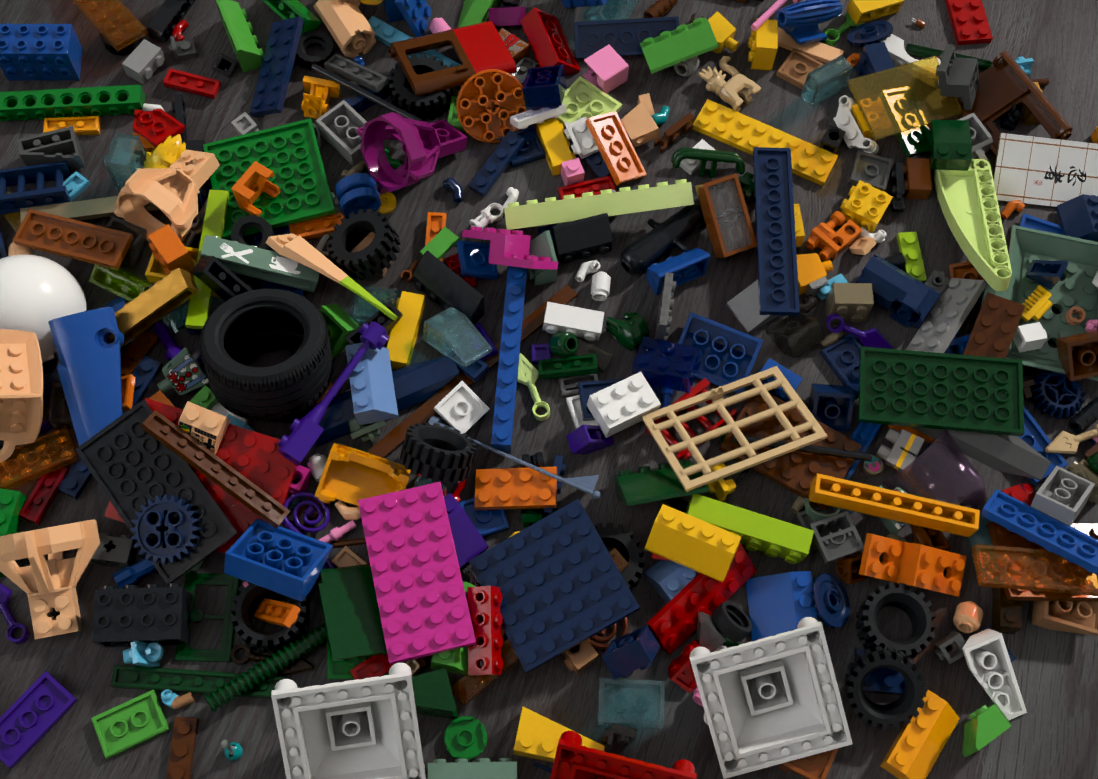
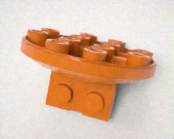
M497 69L483 70L472 75L462 85L456 101L457 117L464 130L473 138L486 143H497L500 140L496 139H499L501 135L505 137L509 130L512 132L520 130L510 123V117L528 111V97L522 84L513 75Z

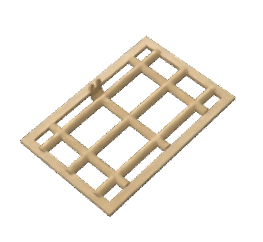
M777 366L641 416V419L686 492L826 439L828 436ZM773 376L776 379L764 385L761 383L762 380ZM751 384L755 386L753 389L723 399L724 394ZM781 387L791 401L777 405L768 391ZM761 395L770 408L734 422L725 407ZM712 399V404L680 416L675 414L678 411ZM797 408L806 423L793 427L783 412ZM714 411H718L727 424L693 438H690L682 425L684 422ZM665 416L669 418V420L656 425L654 423V420ZM772 416H776L785 431L750 444L740 428ZM674 427L683 441L669 446L660 431ZM810 429L814 432L803 438L798 435ZM732 432L741 447L705 461L695 445ZM789 437L793 440V442L759 455L755 453V450ZM688 448L697 464L683 469L674 453ZM745 454L749 457L714 472L710 469L713 466ZM700 471L704 474V476L693 480L688 478V476Z

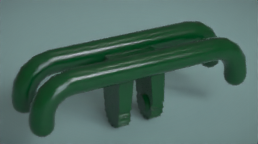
M685 147L676 150L671 159L674 168H679L683 159L700 160L699 177H703L707 161H711L710 178H715L717 162L735 163L738 173L740 175L745 173L744 161L740 155L734 152Z

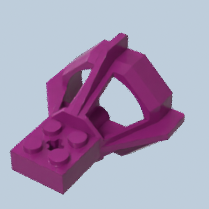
M394 112L381 115L364 123V127L357 129V134L362 138L361 152L370 175L379 183L378 192L380 194L399 190L419 182L422 178L433 175L437 159L465 150L468 138L444 119L428 124L426 121L404 118ZM383 140H398L402 143V149L406 154L405 163L393 170L387 160Z

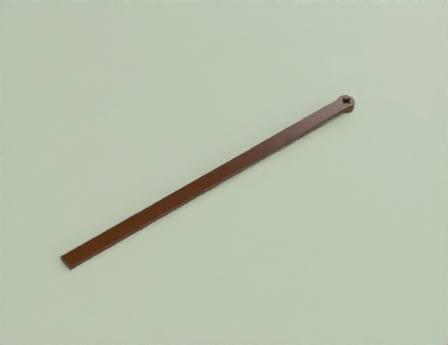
M566 284L547 301L567 305L578 294ZM547 301L523 320L521 343L543 325ZM501 340L495 344L498 354L483 360L488 365L489 370L499 362ZM461 372L371 447L367 453L386 458L404 442L410 425H415L416 423L423 425L432 416L438 414L433 408L461 381L468 387L475 382ZM310 498V499H309V500H312V501L316 502V503L321 507V510H322V511L324 510L323 507H322V505H321L319 502H317L315 499H313V498ZM303 505L298 510L297 517L303 526L306 525L302 518L303 512L311 505ZM313 506L311 507L315 512L310 517H307L310 521L318 515L317 510ZM292 513L291 515L287 516L288 520H289L291 523L294 522L293 516H292L293 513Z

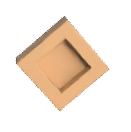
M860 236L849 247V250L852 254L866 255L877 243L872 237Z

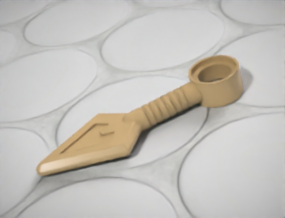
M1098 423L1092 430L1076 436L1062 431L1044 451L1046 453L1076 454L1080 442L1098 437Z

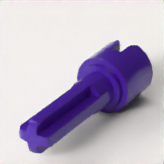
M162 322L154 324L153 329L167 351L165 356L169 362L184 348L176 344Z

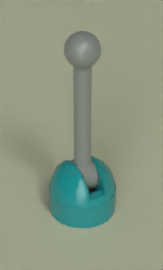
M227 739L221 742V747L225 749L226 758L231 761H237L242 757L243 748L239 743H230Z

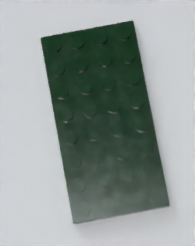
M861 346L859 357L858 422L1023 436L1022 360Z

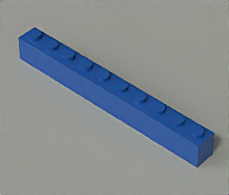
M508 266L491 438V447L507 454H511L527 268Z

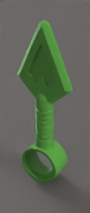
M846 12V22L836 30L827 29L825 31L827 36L831 35L835 40L827 38L822 41L826 45L835 46L843 32L851 26L857 27L864 23L856 25L848 12Z

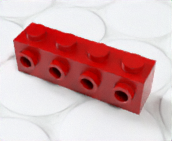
M467 587L468 608L476 639V645L468 646V675H501L503 668V659L501 657V647L503 645L501 625L503 618L500 613V603L502 602L500 587Z

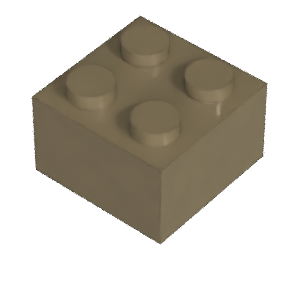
M833 283L825 300L826 316L828 317L836 313L841 315L844 321H852L853 323L865 321L874 305L872 283ZM839 319L832 320L835 323H840Z

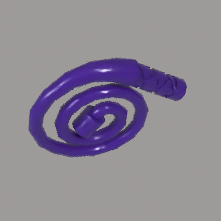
M298 492L285 500L283 506L288 508L289 503L295 498L301 496L311 497L319 502L325 511L323 524L320 527L308 528L303 526L298 520L297 513L299 508L303 505H311L317 510L318 517L313 521L307 519V517H310L315 512L311 506L304 510L302 516L306 524L315 525L322 519L321 507L312 500H303L297 503L293 509L292 516L294 523L299 529L315 533L322 531L328 525L330 520L329 509L326 503L319 501L318 497H315V494L311 492ZM287 517L283 520L284 528L303 534L294 527Z

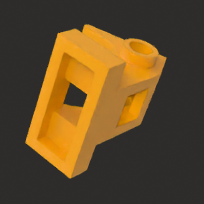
M304 76L302 82L304 91L307 93H303L301 110L304 111V117L318 119L328 112L330 97L340 98V85L331 80Z

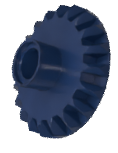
M887 21L867 22L853 28L847 34V40L850 45L859 47L880 43L891 36L893 26Z
M829 573L821 574L814 578L812 583L813 589L810 591L813 595V598H811L814 602L813 608H816V615L821 616V622H825L827 626L832 628L842 627L848 621L850 614L847 592L835 576Z

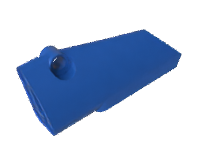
M113 307L84 311L48 321L60 362L57 365L79 446L123 415L120 346L124 343V335L118 329ZM113 333L115 340L113 343H110L109 337Z

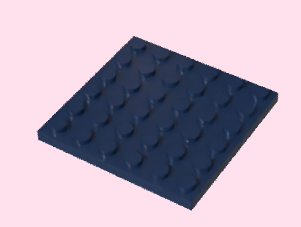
M579 499L469 560L481 586L500 587L502 593V602L500 603V613L503 618L502 627L527 674L640 610L637 601Z

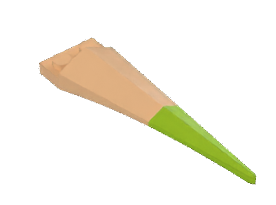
M290 233L268 237L266 244L278 254L301 263L336 281L372 304L392 320L396 321L398 318L301 236Z

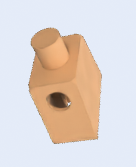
M642 102L620 120L635 147L662 136L659 127Z

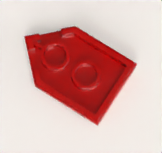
M162 109L144 112L143 110H135L133 131L155 147L163 143L169 135L173 138L177 134H182L185 130V125Z

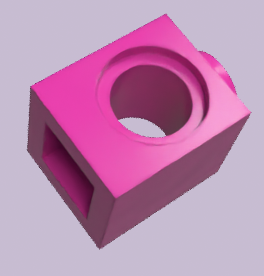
M301 465L297 466L293 480L296 478L301 480L297 484H291L289 496L298 492H305L312 478L309 468Z

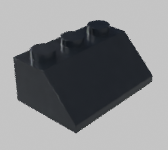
M607 213L555 225L552 228V243L558 264L570 263L580 258L586 259L596 254H606L612 249L613 240Z

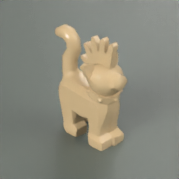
M723 56L719 61V66L723 71L732 76L731 79L726 82L724 80L726 74L722 75V70L718 73L716 67L712 71L709 66L707 71L702 69V73L699 72L698 75L707 82V91L714 92L724 102L730 104L733 110L739 112L741 110L740 105L743 103L742 98L739 96H742L744 103L748 105L753 101L752 93L759 94L761 87L745 75L739 73L735 67L727 65L726 63L731 58Z

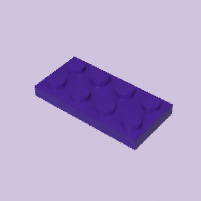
M47 671L0 717V760L11 769L78 701Z

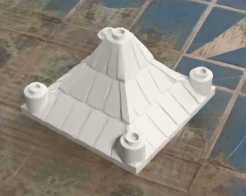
M805 617L801 619L797 629L776 634L775 636H769L720 651L710 652L706 647H696L691 651L689 659L723 779L853 744L823 626L815 618Z
M396 663L392 665L389 669V675L382 677L377 676L298 688L297 684L290 679H282L276 683L275 690L271 692L286 779H426L412 684V672L407 664Z

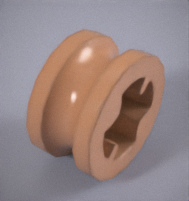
M1078 306L1070 308L1065 314L1067 323L1073 326L1079 325L1086 318L1085 311ZM1072 314H1074V315L1078 314L1079 317H1078V318H1076V317L1073 318V317H1072Z

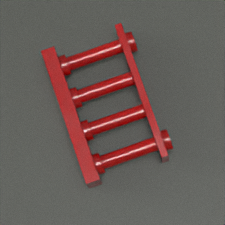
M704 378L672 404L707 392L710 382ZM712 399L705 402L710 405L712 404ZM692 406L684 410L691 412L697 408ZM733 409L729 414L735 422L737 410ZM683 410L676 412V416H680ZM718 411L714 412L721 420L714 426L704 415L696 418L707 430L706 432L727 425ZM665 416L654 420V423L656 425L669 420V418ZM685 422L682 423L690 438L697 436ZM646 427L645 432L651 437L652 435ZM667 430L660 431L670 446L678 443ZM705 442L700 443V444L695 445V446H696L697 449H698V448H699L700 446H702ZM688 448L676 452L678 454L676 455L677 460L690 459L692 457Z

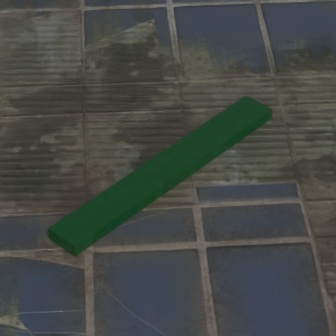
M114 665L110 686L112 688L154 689L155 691L169 689L172 692L211 694L212 690L214 692L217 691V687H223L224 683L228 684L230 679H236L235 676H241V673ZM266 677L264 682L260 681L258 686L255 684L253 689L249 688L246 693L242 692L240 697L272 699L271 692L275 690L276 683L282 679H287V677Z

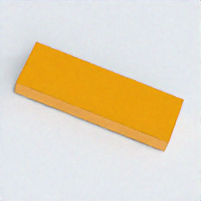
M100 116L44 118L43 133L73 126L77 136L100 135L101 118Z

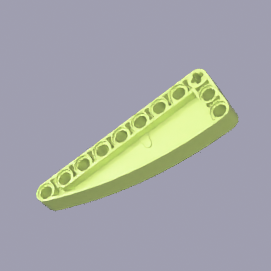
M972 159L968 171L935 170L933 180L944 217L956 241L975 269L994 290L1000 292L1007 290L1012 276V269L990 163L985 159Z

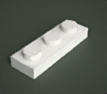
M557 100L510 117V123L518 129H526L531 124L543 123L546 119L557 118L560 114L566 113V105Z

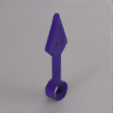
M836 313L829 315L826 319L829 331L832 333L844 331L860 338L862 347L893 349V346L877 328L863 332L845 324L841 315ZM834 319L840 320V325L837 327H831L830 323Z
M0 583V611L9 626L6 634L7 638L14 644H23L29 638V630L23 624L17 623L8 607L12 591ZM22 628L23 635L18 639H14V631Z

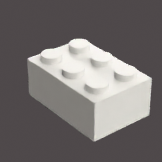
M642 372L590 395L587 402L588 409L606 438L643 421L641 419L642 415L658 410L661 405Z

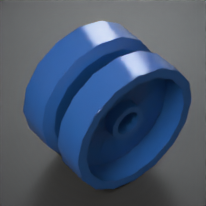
M366 173L348 175L336 184V195L341 212L345 217L349 218V214L352 212L358 214V210L361 209L366 213L367 209H372L375 212L380 208L381 199L377 191L375 179L371 175Z

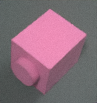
M579 158L561 162L560 175L565 186L584 182L585 172Z

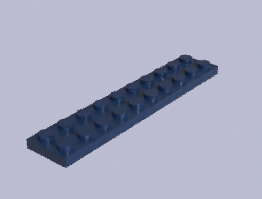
M754 147L753 172L759 314L799 316L791 148Z

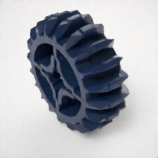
M1048 370L1041 372L1034 379L1035 385L1031 386L1033 394L1031 402L1037 403L1035 409L1041 408V414L1048 413V418L1054 415L1056 420L1061 417L1066 419L1069 416H1074L1082 408V404L1085 401L1083 398L1085 392L1081 391L1084 385H1079V380L1069 381L1066 374Z

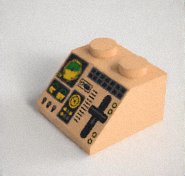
M187 401L180 416L178 427L216 455L231 419Z

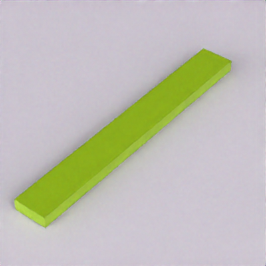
M209 190L196 264L200 260L205 235L217 236L222 239L230 195L229 191ZM194 275L193 280L199 292L190 298L185 326L186 328L202 329L209 317L213 290Z

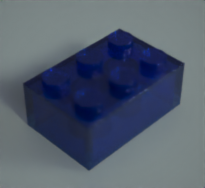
M564 65L528 69L522 88L526 109L536 111L545 107L555 109L562 106L567 86Z
M644 336L632 364V375L642 372L648 384L690 393L701 364L700 348Z

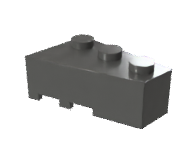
M73 126L17 139L19 154L26 166L67 161L69 168H85L79 138Z

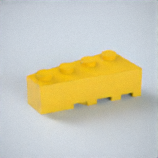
M522 707L513 754L554 763L561 734L565 731L573 730ZM579 734L582 738V746L604 751V745Z

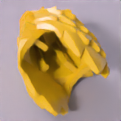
M177 134L173 138L169 135L163 143L154 147L151 152H146L144 168H170V165L186 150V143H182L181 135Z

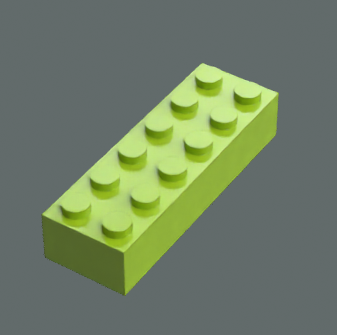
M699 494L692 495L685 512L688 515L741 536L740 543L747 550L763 551L765 555L773 558L777 556L782 557L791 564L800 563L808 555L814 530Z

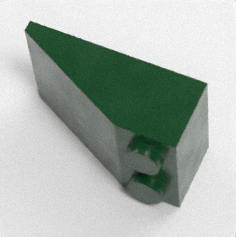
M932 119L930 169L968 171L972 161L969 121Z

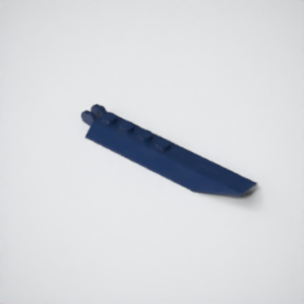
M452 355L413 363L392 372L398 412L429 399L460 373ZM351 390L335 396L326 408L325 415L318 424L324 430L315 442L317 447L350 433L348 420L355 417ZM316 405L303 411V416H306Z

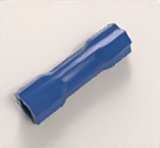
M144 558L134 565L114 573L113 578L118 587L124 589V585H134L140 579L157 571L151 560Z

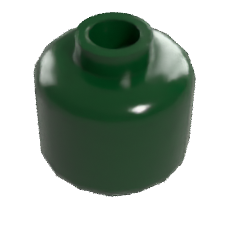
M557 332L552 335L549 347L555 356L569 357L577 351L578 340L571 332Z

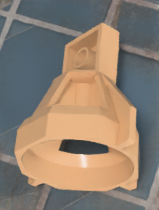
M186 149L170 165V168H138L120 190L115 202L117 209L114 213L117 217H122L129 228L150 242L148 235L165 226V224L154 218L144 208L145 205L151 202L172 222L171 228L181 242H183L191 229L193 219L198 215L199 189L220 164L214 153Z
M95 519L0 536V572L27 593L35 639L77 632L83 629L76 587L100 545L97 521ZM78 548L76 557L64 559L63 551ZM24 558L29 559L30 566L19 567L15 561ZM53 608H55V611L60 612V615L56 616V618L51 614Z

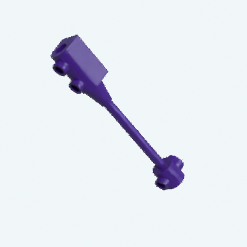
M371 321L369 325L367 323L363 324L358 332L361 334L359 339L363 344L323 400L306 416L302 417L301 420L296 418L290 426L291 434L288 437L284 435L277 444L280 446L279 453L296 466L300 465L324 429L318 424L325 415L326 408L369 348L381 350L389 339V336L386 335V329L374 321Z

